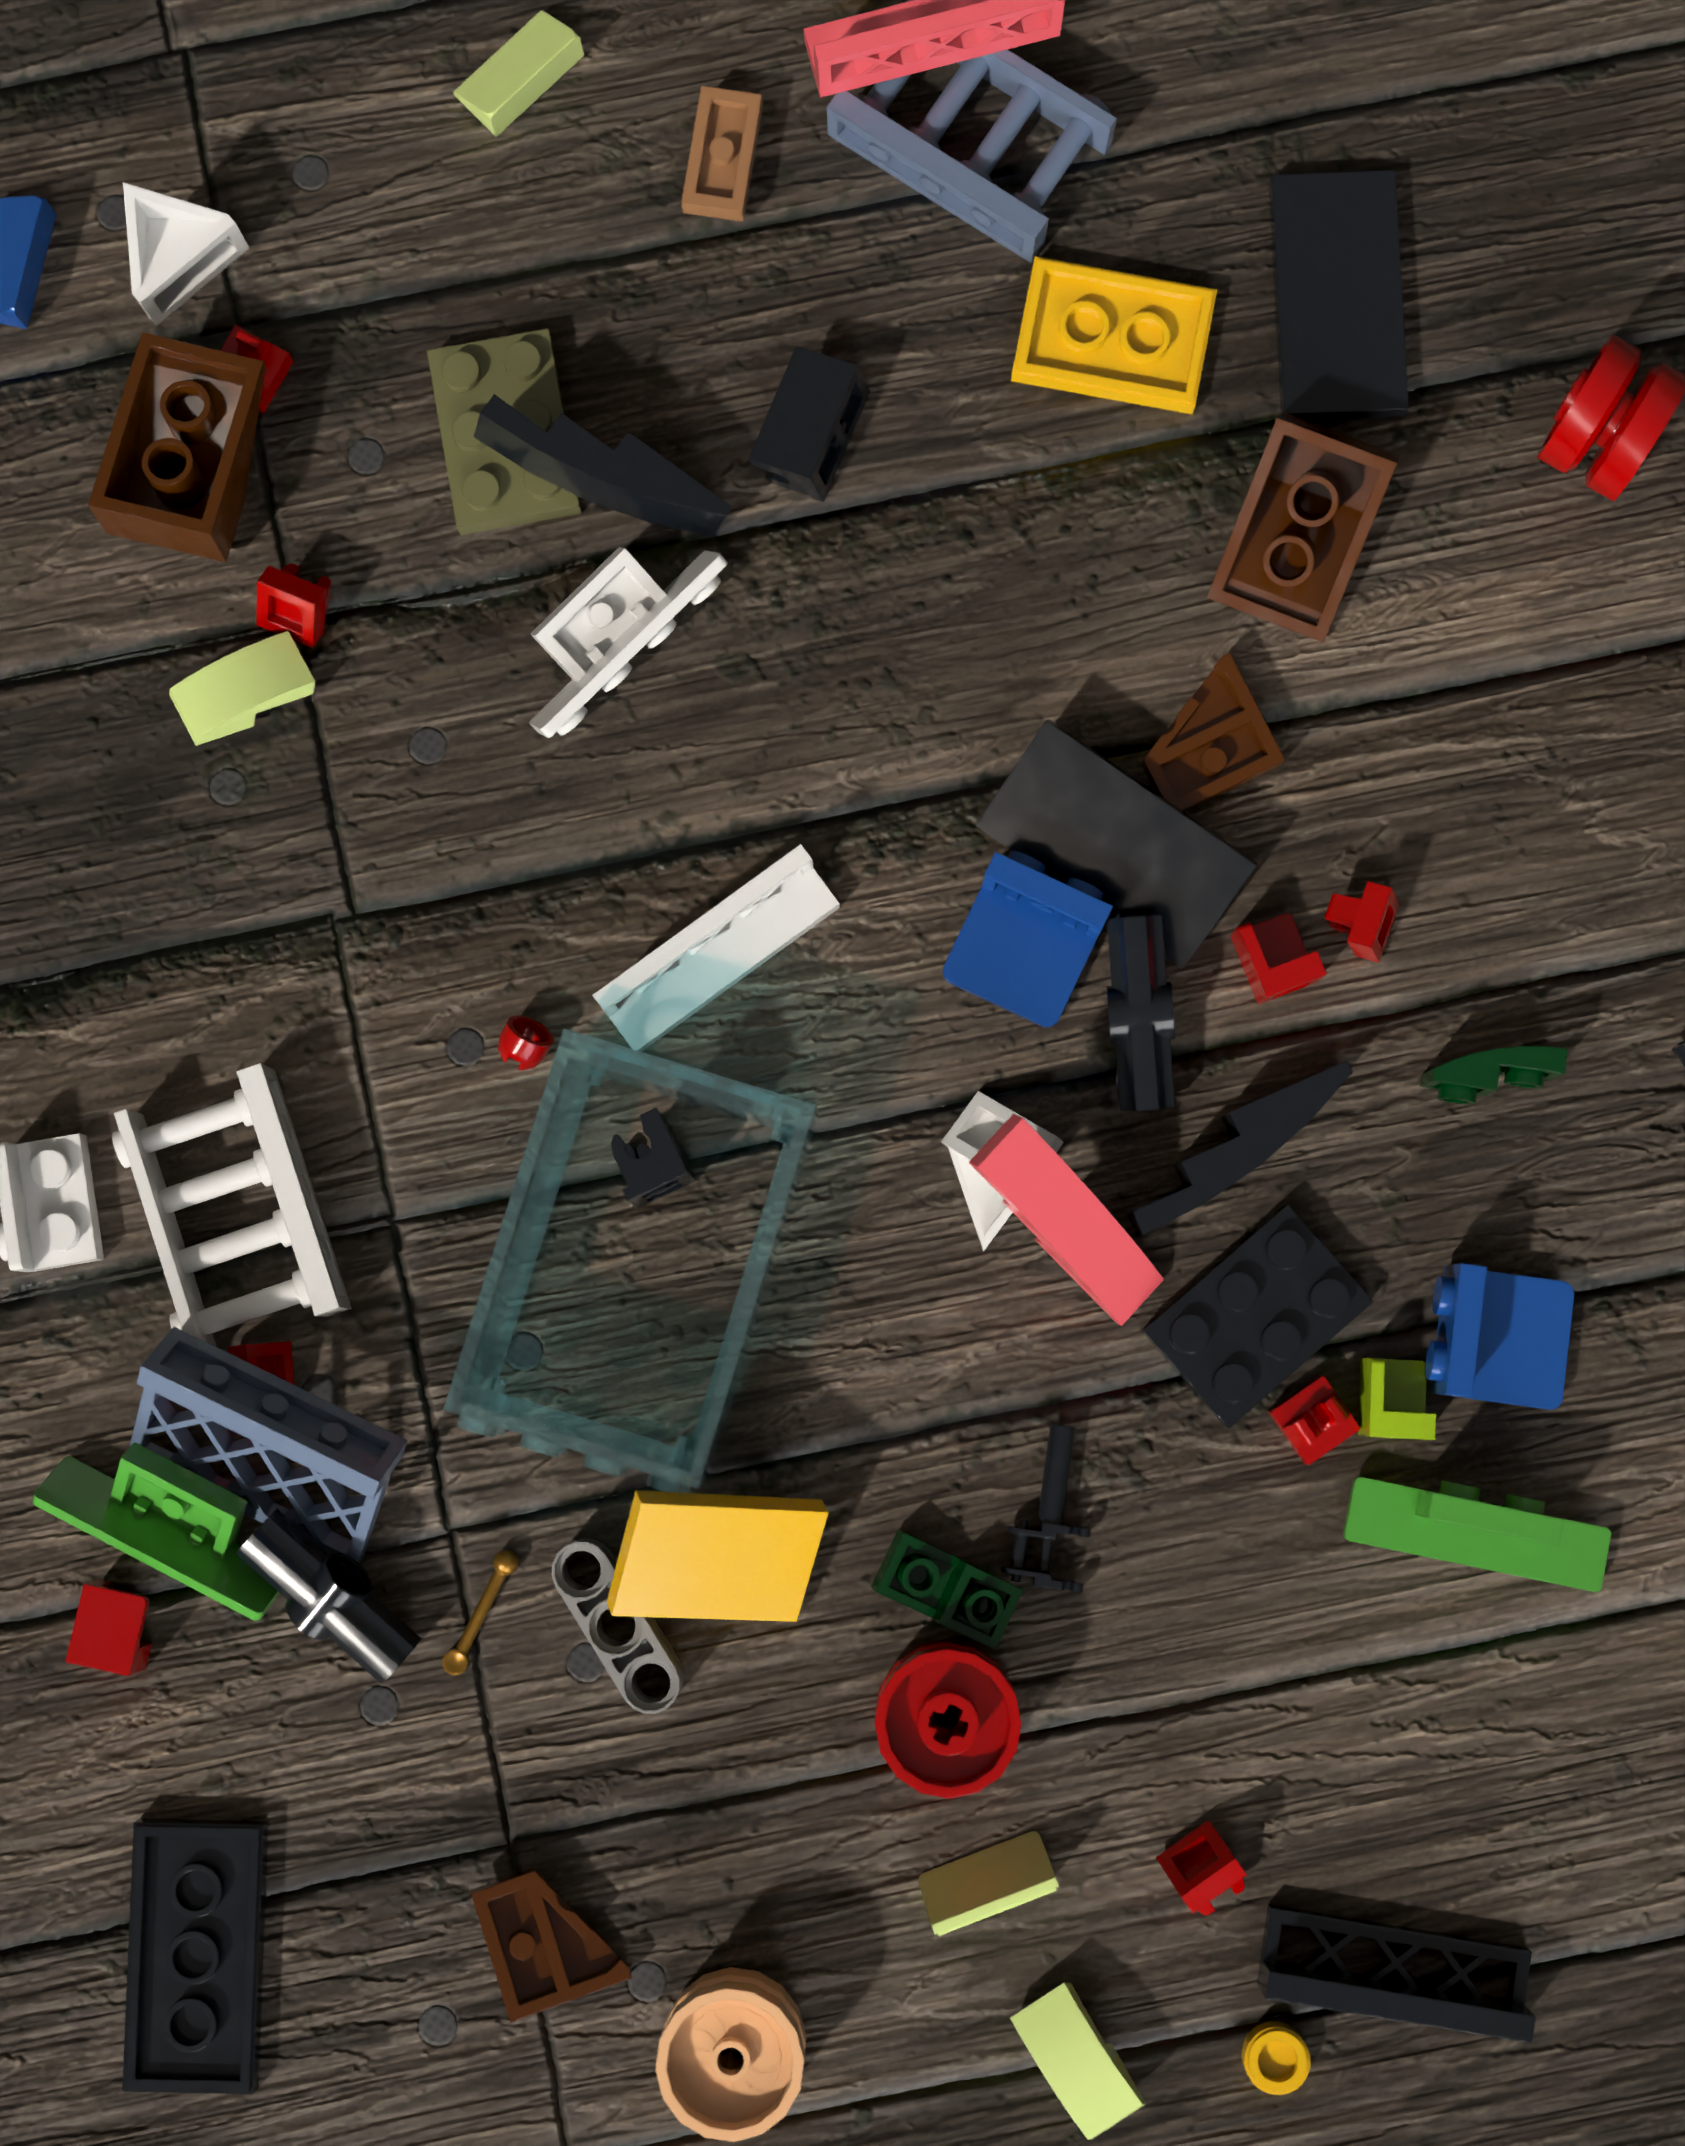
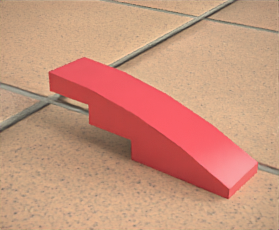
M1013 1114L968 1162L1004 1198L1002 1202L1036 1236L1035 1241L1118 1325L1122 1326L1164 1280L1147 1256L1107 1208L1024 1118Z

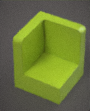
M1360 1358L1358 1425L1361 1429L1358 1431V1435L1380 1438L1435 1440L1436 1414L1426 1413L1427 1378L1425 1362Z

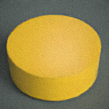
M1277 2021L1262 2023L1248 2033L1242 2045L1241 2058L1243 2067L1252 2083L1263 2092L1272 2095L1288 2094L1299 2088L1306 2080L1310 2070V2053L1301 2035L1288 2024Z

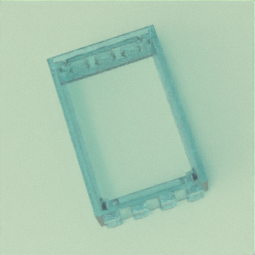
M564 1029L443 1410L459 1414L457 1426L474 1433L495 1437L496 1434L504 1435L507 1429L523 1434L520 1446L532 1451L558 1457V1454H566L567 1448L585 1453L583 1465L600 1472L621 1476L622 1473H627L630 1467L649 1473L646 1485L665 1492L689 1493L690 1486L700 1488L707 1483L819 1118L816 1105ZM603 1077L773 1128L770 1139L783 1144L694 1436L689 1438L679 1435L676 1446L504 1393L507 1382L499 1379L591 1085L600 1087Z

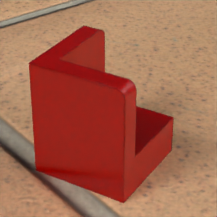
M1284 913L1253 926L1250 922L1238 926L1230 935L1258 1005L1313 985L1327 975L1318 951L1307 954L1294 919L1289 913Z
M99 1579L85 1583L65 1662L131 1676L147 1669L152 1643L141 1641V1636L149 1606V1598L145 1595L113 1589L114 1582Z

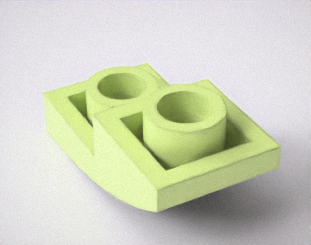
M289 631L246 646L205 666L171 687L169 695L197 746L253 727L256 713L312 695L314 693L315 680Z
M1062 1983L1010 2017L1049 2085L1088 2140L1097 2137L1146 2105L1112 2043H1105L1071 1983Z

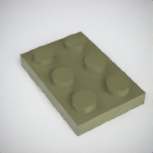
M549 329L427 350L456 527L460 535L582 514L579 496L531 474L473 437L479 415L494 394L547 432L561 413L565 415Z

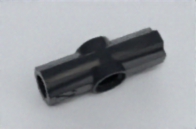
M1162 915L1107 919L1112 986H1107L1110 1041L1111 1044L1116 1043V1080L1120 1111L1157 1110L1175 1107L1170 1039H1175L1172 985L1171 982H1166V945Z
M278 1509L262 1523L236 1552L241 1559L287 1599L285 1603L287 1614L300 1631L317 1640L331 1638L380 1683L390 1677L422 1639L371 1593V1580L358 1562L342 1553L332 1552L327 1554Z

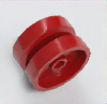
M1614 334L1606 341L1589 369L1584 367L1556 411L1553 420L1556 422L1536 458L1562 473H1566L1576 468L1592 444L1599 446L1586 470L1585 486L1613 502L1620 496L1634 477L1685 394V375L1665 363H1660L1650 368L1633 393L1627 391L1626 389L1641 363V350Z
M946 1639L917 1645L895 1660L880 1683L875 1708V1729L880 1753L896 1777L918 1792L948 1799L978 1793L1002 1776L1017 1752L1022 1722L1012 1684L996 1660L974 1645ZM949 1704L955 1705L958 1709V1720L951 1726H941L934 1719V1712L944 1714Z

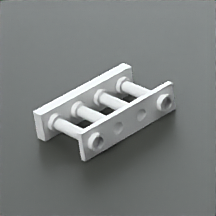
M262 1063L236 1071L241 1089L234 1091V1098L149 1127L146 1125L143 1114L128 1109L114 1113L119 1130L112 1133L113 1145L123 1167H131L176 1312L170 1314L171 1329L176 1327L215 1347L217 1346L212 1333L300 1303L304 1308L312 1307L314 1316L329 1317L352 1309L276 1072ZM243 1122L246 1127L254 1125L261 1149L253 1151L254 1158L166 1187L155 1151ZM260 1182L265 1187L273 1185L280 1209L273 1211L272 1219L185 1248L175 1217V1211ZM278 1243H282L285 1248L293 1247L300 1270L292 1272L291 1280L206 1309L204 1308L193 1272Z

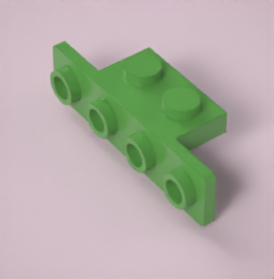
M136 1442L121 1457L115 1479L73 1457L67 1456L62 1459L34 1492L32 1503L36 1507L254 1621H259L279 1595V1592L236 1554L241 1545L235 1542L248 1501L230 1492L224 1486L215 1484L174 1463L170 1458L157 1454Z
M1360 1476L1353 1479L1343 1530V1537L1348 1541L1591 1592H1599L1602 1589L1611 1539V1531L1606 1527L1544 1515L1546 1502L1506 1494L1504 1506L1479 1501L1481 1488L1441 1480L1440 1490L1437 1493Z

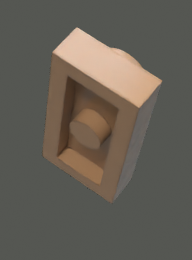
M701 86L681 202L683 213L744 222L763 109L762 94Z

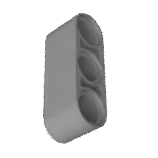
M582 1537L572 1541L556 1554L552 1563V1579L556 1589L625 1701L634 1710L643 1714H656L666 1710L676 1700L684 1684V1670L681 1661L654 1617H633L635 1633L631 1639L616 1641L609 1638L602 1627V1617L605 1610L609 1609L606 1602L618 1559L605 1542L594 1537ZM587 1551L598 1559L601 1566V1575L596 1584L582 1586L570 1577L568 1562L574 1552ZM645 1664H657L663 1667L670 1678L669 1691L658 1697L644 1694L636 1682L638 1668Z

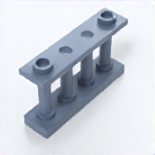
M902 0V3L912 0ZM1009 50L957 62L961 66L918 128L912 127L907 130L891 120L886 112L911 75L876 83L866 96L859 95L855 97L847 91L835 94L827 106V129L830 137L1031 264L1034 261V257L1038 255L1045 245L1049 218L1043 215L1042 205L1085 143L1106 155L1112 146L1117 118L1111 115L1108 107L1097 97L1087 93L1079 95ZM981 79H984L1011 96L1012 99L971 159L958 162L942 152L937 143ZM1035 111L1064 130L1023 191L1011 195L993 184L989 175L1031 113Z

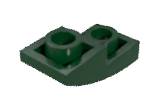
M1518 1046L1473 1053L1451 1060L1422 1074L1420 1087L1437 1089L1438 1100L1456 1104H1476L1477 1095L1485 1096L1496 1091L1499 1073L1505 1074L1504 1084L1540 1089L1543 1088L1544 1080H1551L1565 1074L1568 1049L1545 1046Z
M901 1529L897 1530L871 1585L875 1592L925 1614L939 1624L995 1650L1023 1592L1020 1587Z

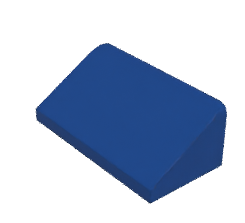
M20 196L0 198V324L28 329L57 215L43 197Z

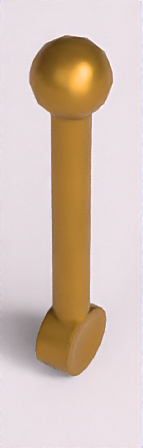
M502 1550L495 1555L493 1560L495 1571L456 1648L449 1650L443 1657L442 1666L448 1674L453 1676L460 1675L468 1668L470 1659L467 1653L506 1576L513 1574L518 1568V1558L512 1551Z

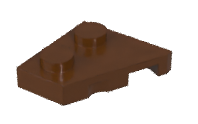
M1228 653L1219 659L1208 677L1195 694L1190 697L1173 723L1143 759L1141 766L1154 791L1185 813L1281 766L1285 758L1231 654Z
M534 1868L471 1890L472 1899L510 2023L632 1978L627 1963Z

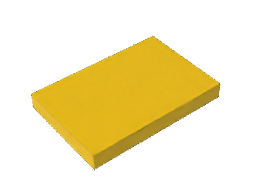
M1035 256L1011 381L1193 415L1217 289Z
M636 1490L606 1602L612 1616L797 1622L829 1512L820 1499Z

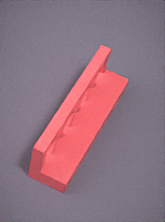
M912 0L804 28V42L821 98L1058 37L1061 34L1065 0Z

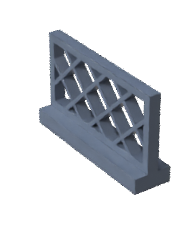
M173 1327L140 1367L137 1384L144 1387L130 1446L136 1442L157 1454L170 1458L174 1463L215 1484L224 1486L230 1492L247 1500L248 1504L245 1515L261 1523L278 1509L327 1554L332 1552L342 1553L360 1563L365 1555L392 1471L401 1460L408 1440ZM169 1400L189 1410L176 1412ZM201 1424L214 1445L199 1448L186 1427ZM226 1428L246 1438L234 1441ZM166 1431L179 1453H172L150 1442L152 1434ZM259 1452L271 1473L257 1476L244 1455ZM285 1457L305 1467L292 1469ZM224 1460L236 1481H229L217 1475L209 1462ZM317 1481L329 1502L314 1504L302 1484ZM342 1485H345L363 1495L349 1497V1495L347 1494L346 1490ZM282 1488L294 1508L286 1509L274 1503L267 1491ZM340 1517L353 1537L352 1541L331 1531L324 1519Z

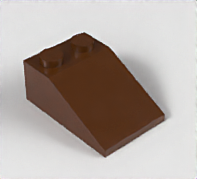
M142 332L88 503L89 508L107 534L227 562L244 506L266 369L264 361Z
M1282 412L1275 421L1207 598L1324 643L1400 455Z

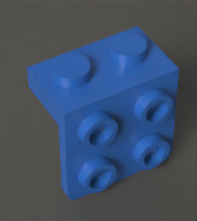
M1011 851L1009 857L995 852L984 874L982 887L944 964L943 977L948 983L1041 1027L1050 1028L1056 1025L1113 906L1101 901L1104 895L1101 890L1084 881L1069 878L1067 884H1064L1043 874L1046 868L1045 865L1026 854Z
M1462 1263L1445 1266L1444 1275L1438 1276L1433 1294V1312L1439 1315L1436 1341L1432 1340L1430 1342L1426 1356L1425 1373L1426 1378L1431 1380L1430 1394L1547 1410L1558 1408L1563 1401L1574 1302L1572 1286L1565 1281L1487 1271L1485 1266Z

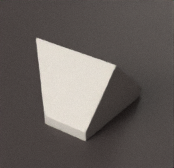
M123 182L132 294L148 317L157 326L250 247L237 224L227 213Z
M978 1091L941 1142L949 1149L984 1252L1010 1217L1012 1211L1002 1202L1004 1198L968 1162L1013 1114L1022 1116ZM1024 1118L1055 1152L1059 1150L1064 1143L1063 1141Z

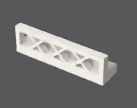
M800 844L593 994V997L635 1054L638 1055L839 909L840 903L814 870L812 858Z

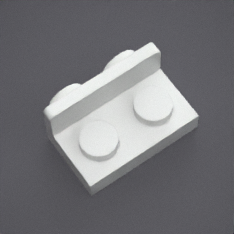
M78 1133L19 1144L0 1142V1208L3 1222L0 1223V1256L4 1261H8L9 1269L19 1272H35L104 1260L87 1135Z

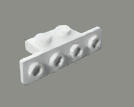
M619 547L530 633L572 680L530 720L529 724L538 733L547 738H550L556 732L560 736L565 735L576 727L588 712L584 706L585 703L601 688L604 692H608L626 678L632 670V665L628 662L645 645L648 648H653L666 639L677 625L673 617L689 602L696 605L714 592L721 582L717 574L728 564L724 557L717 552H702L673 582L662 590L625 548Z

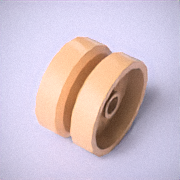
M729 1967L703 1974L680 1993L666 2018L664 2029L660 2036L655 2069L662 2098L680 2123L705 2138L736 2142L765 2133L786 2116L801 2088L807 2036L800 2009L785 1988L759 1971ZM726 2048H735L741 2052L743 2058L735 2060L732 2051L726 2055H722L721 2051Z

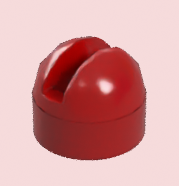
M514 1015L508 1018L500 1034L498 1051L504 1063H507L509 1058L520 1062L517 1070L525 1071L540 1065L546 1058L554 1042V1037L544 1025L536 1020Z

